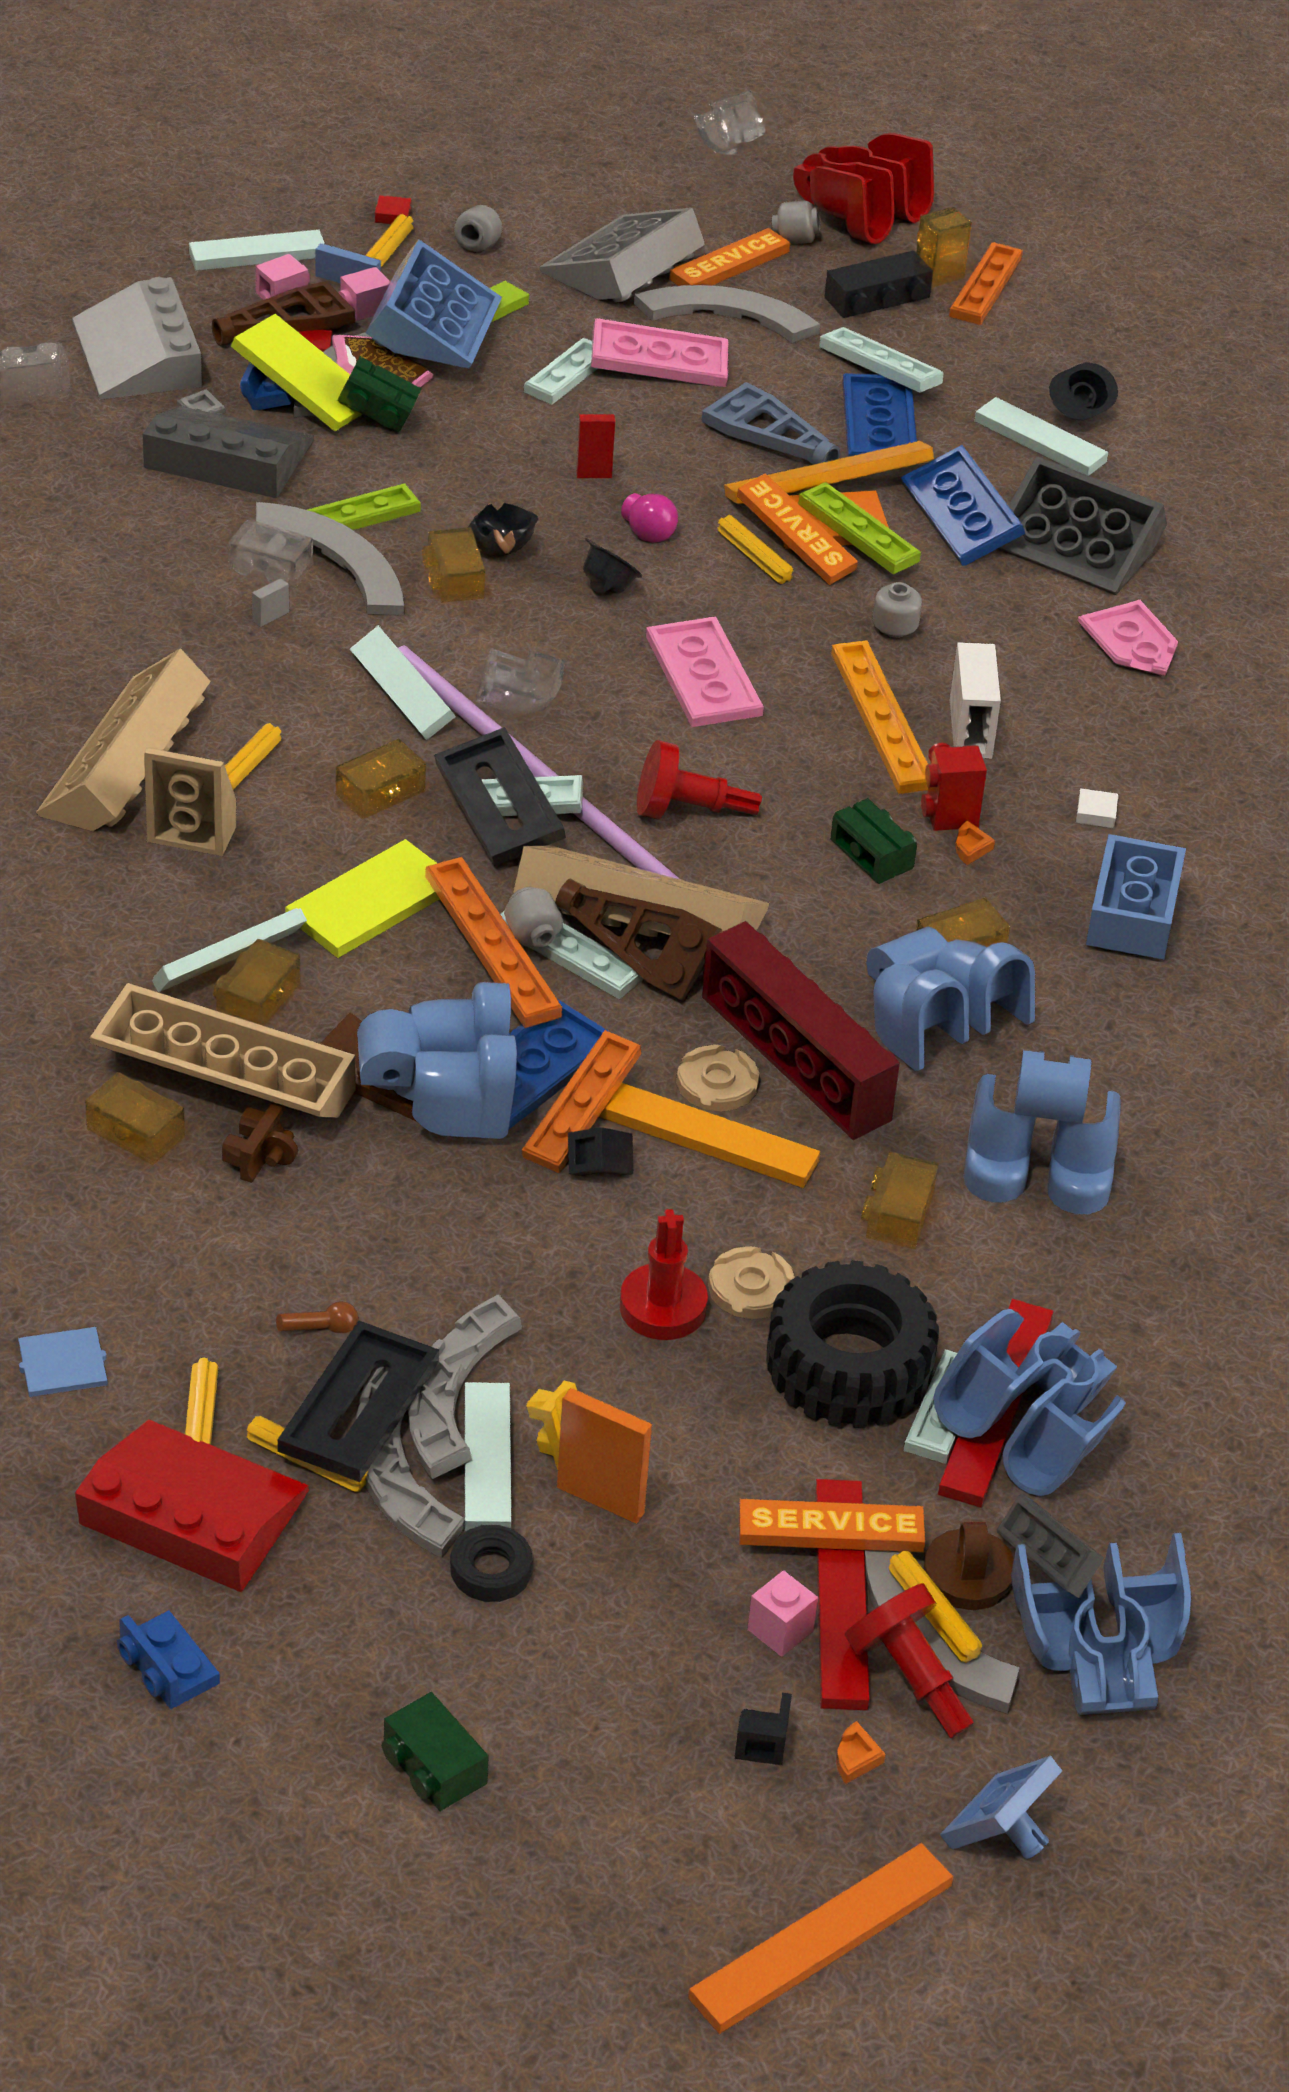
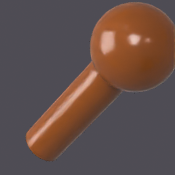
M339 1301L331 1304L326 1311L278 1314L276 1325L278 1331L329 1329L335 1333H347L353 1330L359 1321V1316L353 1305Z

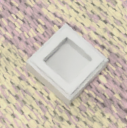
M1080 788L1076 823L1114 828L1118 794Z

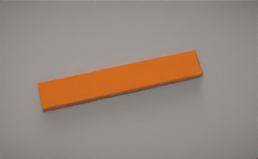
M459 857L426 866V879L495 983L509 984L511 1008L523 1027L527 1028L562 1018L561 1004L519 941L514 937L511 929L464 859Z
M920 1843L691 1987L688 1999L712 2027L721 2034L950 1888L953 1875Z

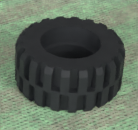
M851 1260L850 1264L840 1265L839 1261L827 1262L822 1269L814 1266L802 1272V1278L799 1276L794 1277L784 1286V1290L777 1295L770 1316L766 1364L767 1371L772 1375L771 1381L780 1393L785 1392L784 1399L795 1409L799 1406L804 1408L806 1416L816 1421L819 1417L827 1419L829 1425L841 1427V1423H851L853 1428H865L868 1422H876L878 1426L892 1421L894 1414L897 1417H901L912 1410L913 1404L915 1405L923 1399L927 1392V1386L931 1383L934 1371L939 1325L936 1323L937 1315L933 1306L927 1302V1297L917 1286L913 1288L910 1286V1280L900 1273L896 1275L888 1273L887 1267L875 1264V1267L864 1266V1261ZM839 1334L858 1335L876 1342L883 1348L867 1353H852L836 1349L821 1339Z

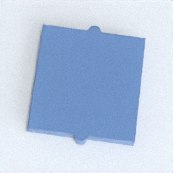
M96 1327L18 1338L22 1362L19 1364V1371L25 1373L29 1397L107 1385L103 1363L106 1360V1352L100 1348Z

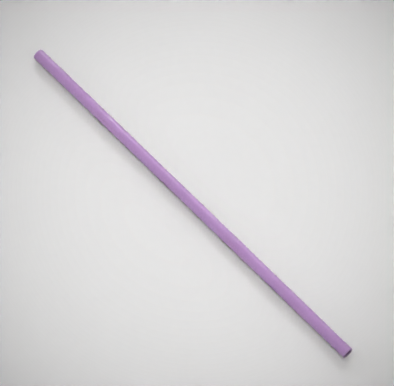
M400 646L398 648L445 704L483 736L502 728L407 646ZM510 735L534 777L558 776ZM582 797V812L573 814L630 863L639 869L679 879L587 799Z

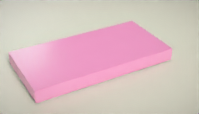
M597 318L593 326L591 367L726 387L728 378V339Z
M717 617L646 627V638L691 727L763 716L764 707Z

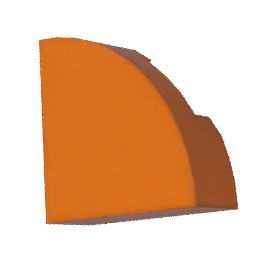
M966 821L959 828L956 838L957 846L955 845L957 855L966 865H969L992 851L995 840L969 821Z
M857 1721L851 1724L842 1735L837 1749V1769L842 1780L847 1784L883 1764L886 1754Z

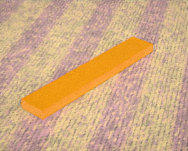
M917 441L778 472L768 476L786 493H792L816 487L824 482L832 484L929 462L934 459L933 447ZM756 478L725 484V496L738 505L743 504L737 497L738 488Z
M868 641L832 645L831 655L898 794L928 790L925 779V768L928 763Z
M621 1083L599 1115L600 1118L801 1188L805 1187L820 1159L819 1150Z

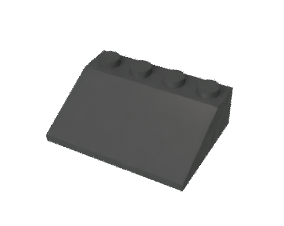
M180 406L156 414L144 431V468L277 498L314 441V435Z
M1036 456L1009 504L1010 509L1022 523L1026 534L998 549L1117 595L1151 555L1165 530L1167 521L1164 504Z

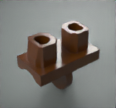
M272 1102L266 1112L247 1107L239 1122V1134L249 1138L245 1139L229 1134L223 1142L222 1161L240 1167L241 1180L252 1183L265 1162L271 1167H275L277 1164L289 1165L297 1157L298 1147L293 1140L294 1134L289 1130H285L280 1124L279 1118L284 1112V1105Z

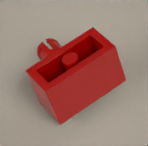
M947 743L933 745L928 751L931 764H927L925 768L928 791L921 798L923 816L930 818L933 831L959 829L966 821L979 828L987 774L979 745L951 747Z

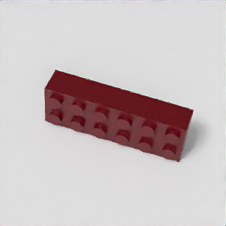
M747 921L707 939L702 998L852 1140L892 1121L900 1062L893 1053L882 1047L864 1027L857 1024L845 1013L838 1003L832 1001L819 989L813 980L807 978L794 966L788 957L782 955L769 943L763 934L757 932Z

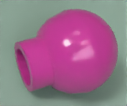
M634 493L629 495L623 502L621 508L622 517L629 521L631 530L641 540L651 543L662 542L674 533L678 524V512L673 502L666 496L654 493L641 496Z

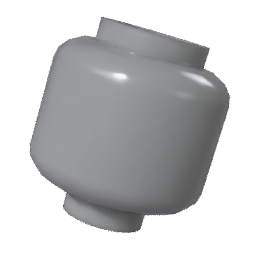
M806 200L782 203L779 206L778 215H772L773 231L788 240L790 244L811 243L814 241L816 234L821 232L819 209L817 207L813 208V205Z
M477 205L471 207L457 218L454 226L455 237L458 243L470 252L484 251L499 240L502 233L501 219L495 210L488 206Z
M902 582L882 587L875 597L873 612L875 627L890 637H903L913 633L918 628L922 607L920 594L914 588Z
M534 887L522 888L510 897L505 907V919L514 937L523 946H546L555 939L562 928L563 919L552 895L544 889Z

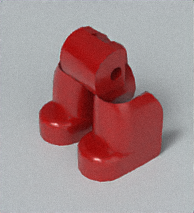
M884 133L868 142V149L860 146H827L821 149L819 153L809 155L802 164L794 167L793 179L795 187L804 200L815 204L820 210L830 215L845 219L847 230L853 238L871 244L881 243L890 233L894 217L917 223L925 218L931 209L934 200L933 145L927 140L896 133Z

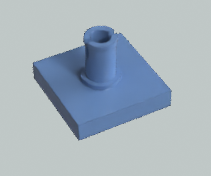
M1050 1755L996 1774L945 1828L940 1836L950 1848L956 1849L1006 1833L1020 1850L1024 1859L1033 1857L1044 1848V1845L1048 1844L1049 1839L1041 1832L1026 1810L1062 1772L1061 1768Z

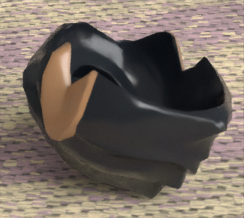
M489 503L478 515L474 516V519L467 528V532L471 542L485 553L492 556H505L523 548L531 539L539 519L533 512L513 504L504 503L497 510Z

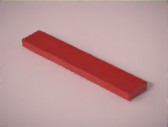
M1012 1299L1008 1309L1019 1313L1024 1320L1010 1339L1006 1352L1019 1367L1037 1338L1048 1332L1054 1310ZM1025 1391L1012 1401L1003 1417L982 1436L974 1438L958 1436L939 1484L938 1495L982 1507Z
M816 1479L815 1502L863 1504L862 1481ZM817 1548L820 1709L868 1711V1652L857 1655L844 1635L851 1626L866 1616L864 1550Z

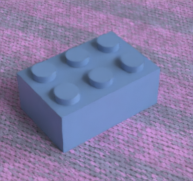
M1108 834L1091 912L1086 945L1164 960L1186 848Z

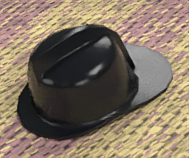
M1086 362L1060 372L1053 377L1049 385V393L1053 404L1062 414L1070 419L1080 421L1099 415L1112 407L1118 397V385L1114 376L1106 368L1096 363Z
M585 538L590 544V549L583 566V571L591 580L590 588L600 593H605L606 591L621 593L635 578L642 577L641 573L631 564L600 547L590 539Z

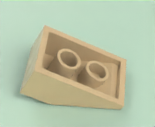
M146 748L144 752L147 842L223 856L236 828V797L224 763Z

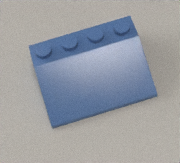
M418 239L398 266L366 334L372 337L378 345L386 347L394 353L469 369L502 297Z

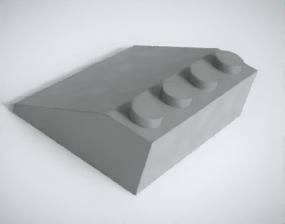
M693 208L625 214L541 265L540 270L542 273L598 300L613 299L614 302H621L632 297V291L651 285L653 283L652 278L655 276L669 273L677 262H683L694 257V251L704 246L705 243Z
M154 277L150 280L138 281L72 318V323L99 399L202 387L201 352L172 277Z

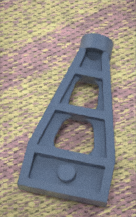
M747 382L702 410V422L728 436L806 459L813 465L836 460L840 457V448L830 443L829 439L773 395ZM763 412L777 420L765 429L747 424ZM789 429H793L800 437L794 440L781 435Z

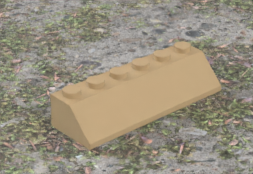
M181 648L132 677L36 811L40 817L94 831L105 824L111 827L122 819L126 813L123 807L132 801L142 790L139 784L145 779V749L152 748L168 751L172 747L174 742L171 738L188 724L189 719L186 716L204 701L205 697L202 693L211 682Z
M552 845L523 847L513 891L515 893L525 887L544 889L556 901L560 888L571 878L583 884L586 888L686 910L721 928V932L744 921H747L757 931L769 906L768 902ZM585 896L579 908H581L585 904ZM608 906L601 923L621 927L622 922L629 924L633 915L622 908ZM561 910V912L564 913V914L572 915V914H569V913H567V912ZM653 921L644 922L638 931L639 934L657 937L658 932L671 935L669 926Z
M130 983L125 985L90 1036L91 1044L319 1117L338 1118L356 1090L354 1054Z

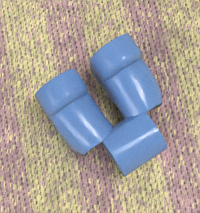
M924 927L874 947L867 954L868 975L876 980L873 991L876 1032L883 1044L915 1071L924 1068V1030L934 1025H937L959 1043L968 1042L969 1025L982 1035L990 1032V1002L995 1001L1026 1025L1035 1021L1034 964L1026 954L1011 944L1000 942L986 947L976 942L958 939L947 942L936 929Z
M480 982L475 985L471 999L429 1000L410 1006L409 1013L388 1009L379 1010L368 1015L360 1023L357 1032L361 1085H373L377 1088L394 1090L398 1095L413 1100L412 1115L414 1119L425 1129L435 1134L501 1139L507 1136L515 1088L517 1059L515 1036L509 1035L511 1015L509 984Z
M1023 1050L1014 1113L1003 1111L994 1105L993 1093L996 1075L986 1074L981 1077L977 1084L966 1151L965 1185L972 1194L989 1202H1007L1016 1199L1023 1193L1027 1183L1036 1118L1057 1120L1050 1154L1047 1183L1048 1196L1056 1206L1070 1213L1091 1214L1100 1211L1108 1203L1113 1183L1121 1112L1120 1095L1115 1091H1108L1106 1115L1102 1122L1083 1123L1091 1060L1076 1058L1070 1055L1068 1064L1044 1060V1051L1032 1052Z
M1006 1309L992 1317L964 1342L936 1387L933 1396L934 1408L941 1422L950 1431L962 1437H979L1003 1417L1012 1401L1034 1383L1039 1386L1045 1393L1030 1406L1007 1441L1003 1451V1464L1009 1478L1018 1488L1028 1494L1048 1495L1063 1484L1073 1474L1081 1460L1101 1442L1126 1402L1123 1398L1116 1395L1102 1417L1094 1423L1080 1418L1077 1414L1097 1396L1111 1378L1117 1366L1104 1356L1105 1351L1102 1349H1098L1089 1356L1075 1344L1081 1332L1078 1329L1072 1330L1062 1322L1051 1332L1042 1334L1037 1338L1018 1367L1011 1360L1006 1350L1010 1339L1024 1318L1016 1311Z
M1181 1533L1172 1534L1167 1558L1162 1569L1146 1576L1123 1577L1117 1543L1108 1544L1103 1572L1108 1600L1114 1606L1118 1635L1113 1637L1102 1636L1096 1624L1093 1609L1095 1598L1092 1579L1079 1598L1066 1591L1057 1582L1031 1584L1025 1545H1017L1011 1580L1015 1604L1021 1614L1027 1641L1032 1654L1042 1666L1056 1671L1070 1670L1072 1692L1077 1713L1079 1715L1155 1709L1158 1703V1693L1153 1664L1166 1661L1177 1654L1184 1640L1190 1617L1191 1591Z

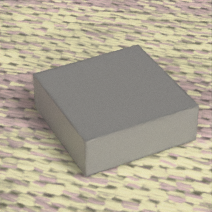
M207 389L177 400L178 407L185 406L205 412L225 413V407Z
M281 578L252 592V621L260 627L289 613V584Z

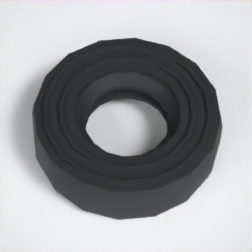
M481 1525L469 1529L456 1540L450 1553L451 1577L457 1588L470 1598L483 1602H501L513 1598L527 1587L532 1576V1549L526 1539L511 1528L501 1525ZM495 1552L506 1557L509 1561V1566L504 1572L487 1574L476 1569L474 1561L480 1554Z

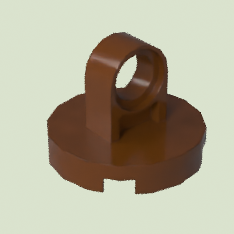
M962 1522L960 1529L950 1530L936 1537L926 1550L923 1569L955 1608L973 1611L991 1608L998 1604L999 1599L1013 1588L1011 1572L1014 1557L1012 1552L998 1537L988 1533L985 1522Z

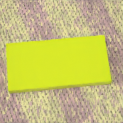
M276 314L234 337L231 347L332 430L337 431L362 415V413L337 401L350 374Z
M405 839L286 906L285 913L295 908H301L307 921L300 929L335 957L339 958L440 900L425 877L426 866L437 863Z

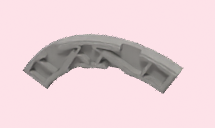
M708 285L673 286L635 294L634 305L652 321L675 315L693 314V312L698 310H714L716 315L740 319L745 315L755 318L760 322V325L777 332L791 343L818 335L820 332V323L801 310L772 297L737 288Z
M256 502V536L284 539L299 544H313L321 548L324 555L334 560L344 569L348 568L355 576L356 584L366 604L367 614L404 615L403 593L396 574L384 556L360 534L331 518L312 511L281 504Z
M499 1294L463 1315L455 1322V1329L443 1340L438 1339L432 1345V1347L439 1349V1362L408 1408L410 1432L414 1448L422 1466L431 1479L472 1460L470 1448L462 1439L455 1423V1407L460 1388L474 1365L489 1350L508 1336L522 1329L520 1317Z
M377 1366L370 1374L362 1390L356 1419L390 1370L387 1366ZM401 1419L369 1467L365 1486L376 1505L391 1523L419 1546L442 1558L465 1529V1518L441 1504L424 1487H419L414 1480L401 1443Z
M864 1550L865 1573L870 1590L869 1597L874 1609L905 1591L889 1571L891 1557L902 1551ZM925 1616L917 1621V1626L944 1668L949 1670L954 1677L949 1683L954 1692L980 1705L1008 1714L1020 1667L1001 1662L982 1652L976 1659L964 1663L959 1660Z

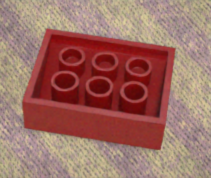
M149 1419L97 1460L76 1490L75 1498L80 1525L242 1592L309 1492V1485L203 1441L197 1442L191 1436Z

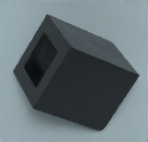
M603 1127L569 1132V1175L585 1176L604 1172L632 1175L633 1134Z
M782 1692L779 1714L743 1709L741 1711L734 1759L782 1766L792 1698L791 1693Z

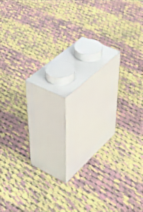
M957 642L950 693L954 747L979 745L982 757L992 759L1001 702L995 644Z

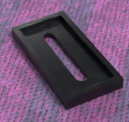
M505 727L434 755L439 771L494 867L522 856L524 846H547L566 838L562 823ZM489 767L493 771L494 776L523 824L520 829L512 830L508 827L477 773L479 768Z
M358 1321L279 1436L277 1452L360 1482L438 1364L439 1349ZM377 1366H387L390 1370L346 1436L341 1440L331 1439L329 1435L337 1425L338 1419L343 1416L370 1376V1371L374 1370Z

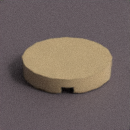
M709 1045L698 1047L688 1052L682 1058L681 1065L677 1071L676 1083L680 1094L691 1104L705 1110H734L749 1103L756 1095L759 1071L755 1062L746 1053L737 1049L733 1053L725 1051V1046Z
M740 1247L721 1254L715 1260L714 1266L710 1269L708 1288L711 1298L716 1304L732 1315L749 1319L765 1318L771 1316L773 1303L777 1295L794 1278L791 1266L782 1256L772 1252L771 1256L761 1253V1248Z

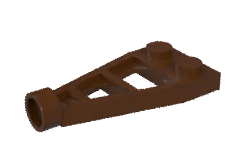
M327 281L288 290L228 313L223 317L214 318L212 320V333L219 346L230 344L233 342L234 337L263 321L255 319L268 314L270 316L276 314L297 332L339 329L343 325L355 323V309ZM301 304L310 315L290 317L283 309Z
M571 878L562 885L555 901L559 909L574 915L644 980L684 1001L687 999L705 964L707 939L719 934L722 930L686 910L586 888V886ZM585 896V904L581 908H579ZM608 906L622 908L633 915L622 936H617L601 923ZM653 921L666 924L671 929V935L658 959H650L635 944V937L644 922Z

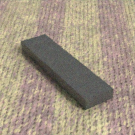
M1022 1493L1018 1495L997 1529V1533L1015 1548L1017 1545L1024 1544L1027 1558L1066 1591L1078 1598L1104 1559L1103 1556L1040 1505Z

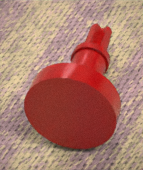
M656 740L652 744L643 766L638 787V815L659 820L664 815L670 799L706 807L714 812H720L721 808L724 807L753 815L758 814L759 805L762 802V796L759 793L727 786L728 782L725 778H713L678 769L679 747L677 744Z
M673 1209L664 1210V1216H658L656 1238L648 1246L649 1264L633 1270L625 1278L620 1294V1313L625 1323L638 1334L657 1340H674L690 1335L702 1325L707 1311L708 1292L704 1282L696 1273L684 1267L688 1256V1247L682 1240L684 1217L683 1215H674Z
M920 1583L901 1592L868 1613L851 1626L844 1635L857 1655L865 1654L884 1644L913 1688V1694L918 1702L926 1699L947 1734L952 1738L969 1728L974 1721L949 1684L954 1677L949 1670L944 1668L916 1624L917 1621L937 1605L925 1584Z

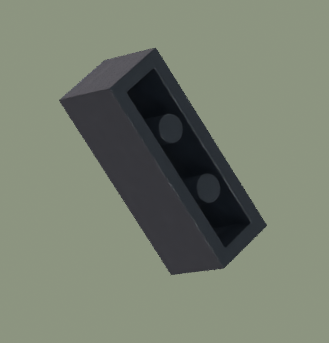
M914 250L827 270L824 298L842 318L930 298L933 270Z

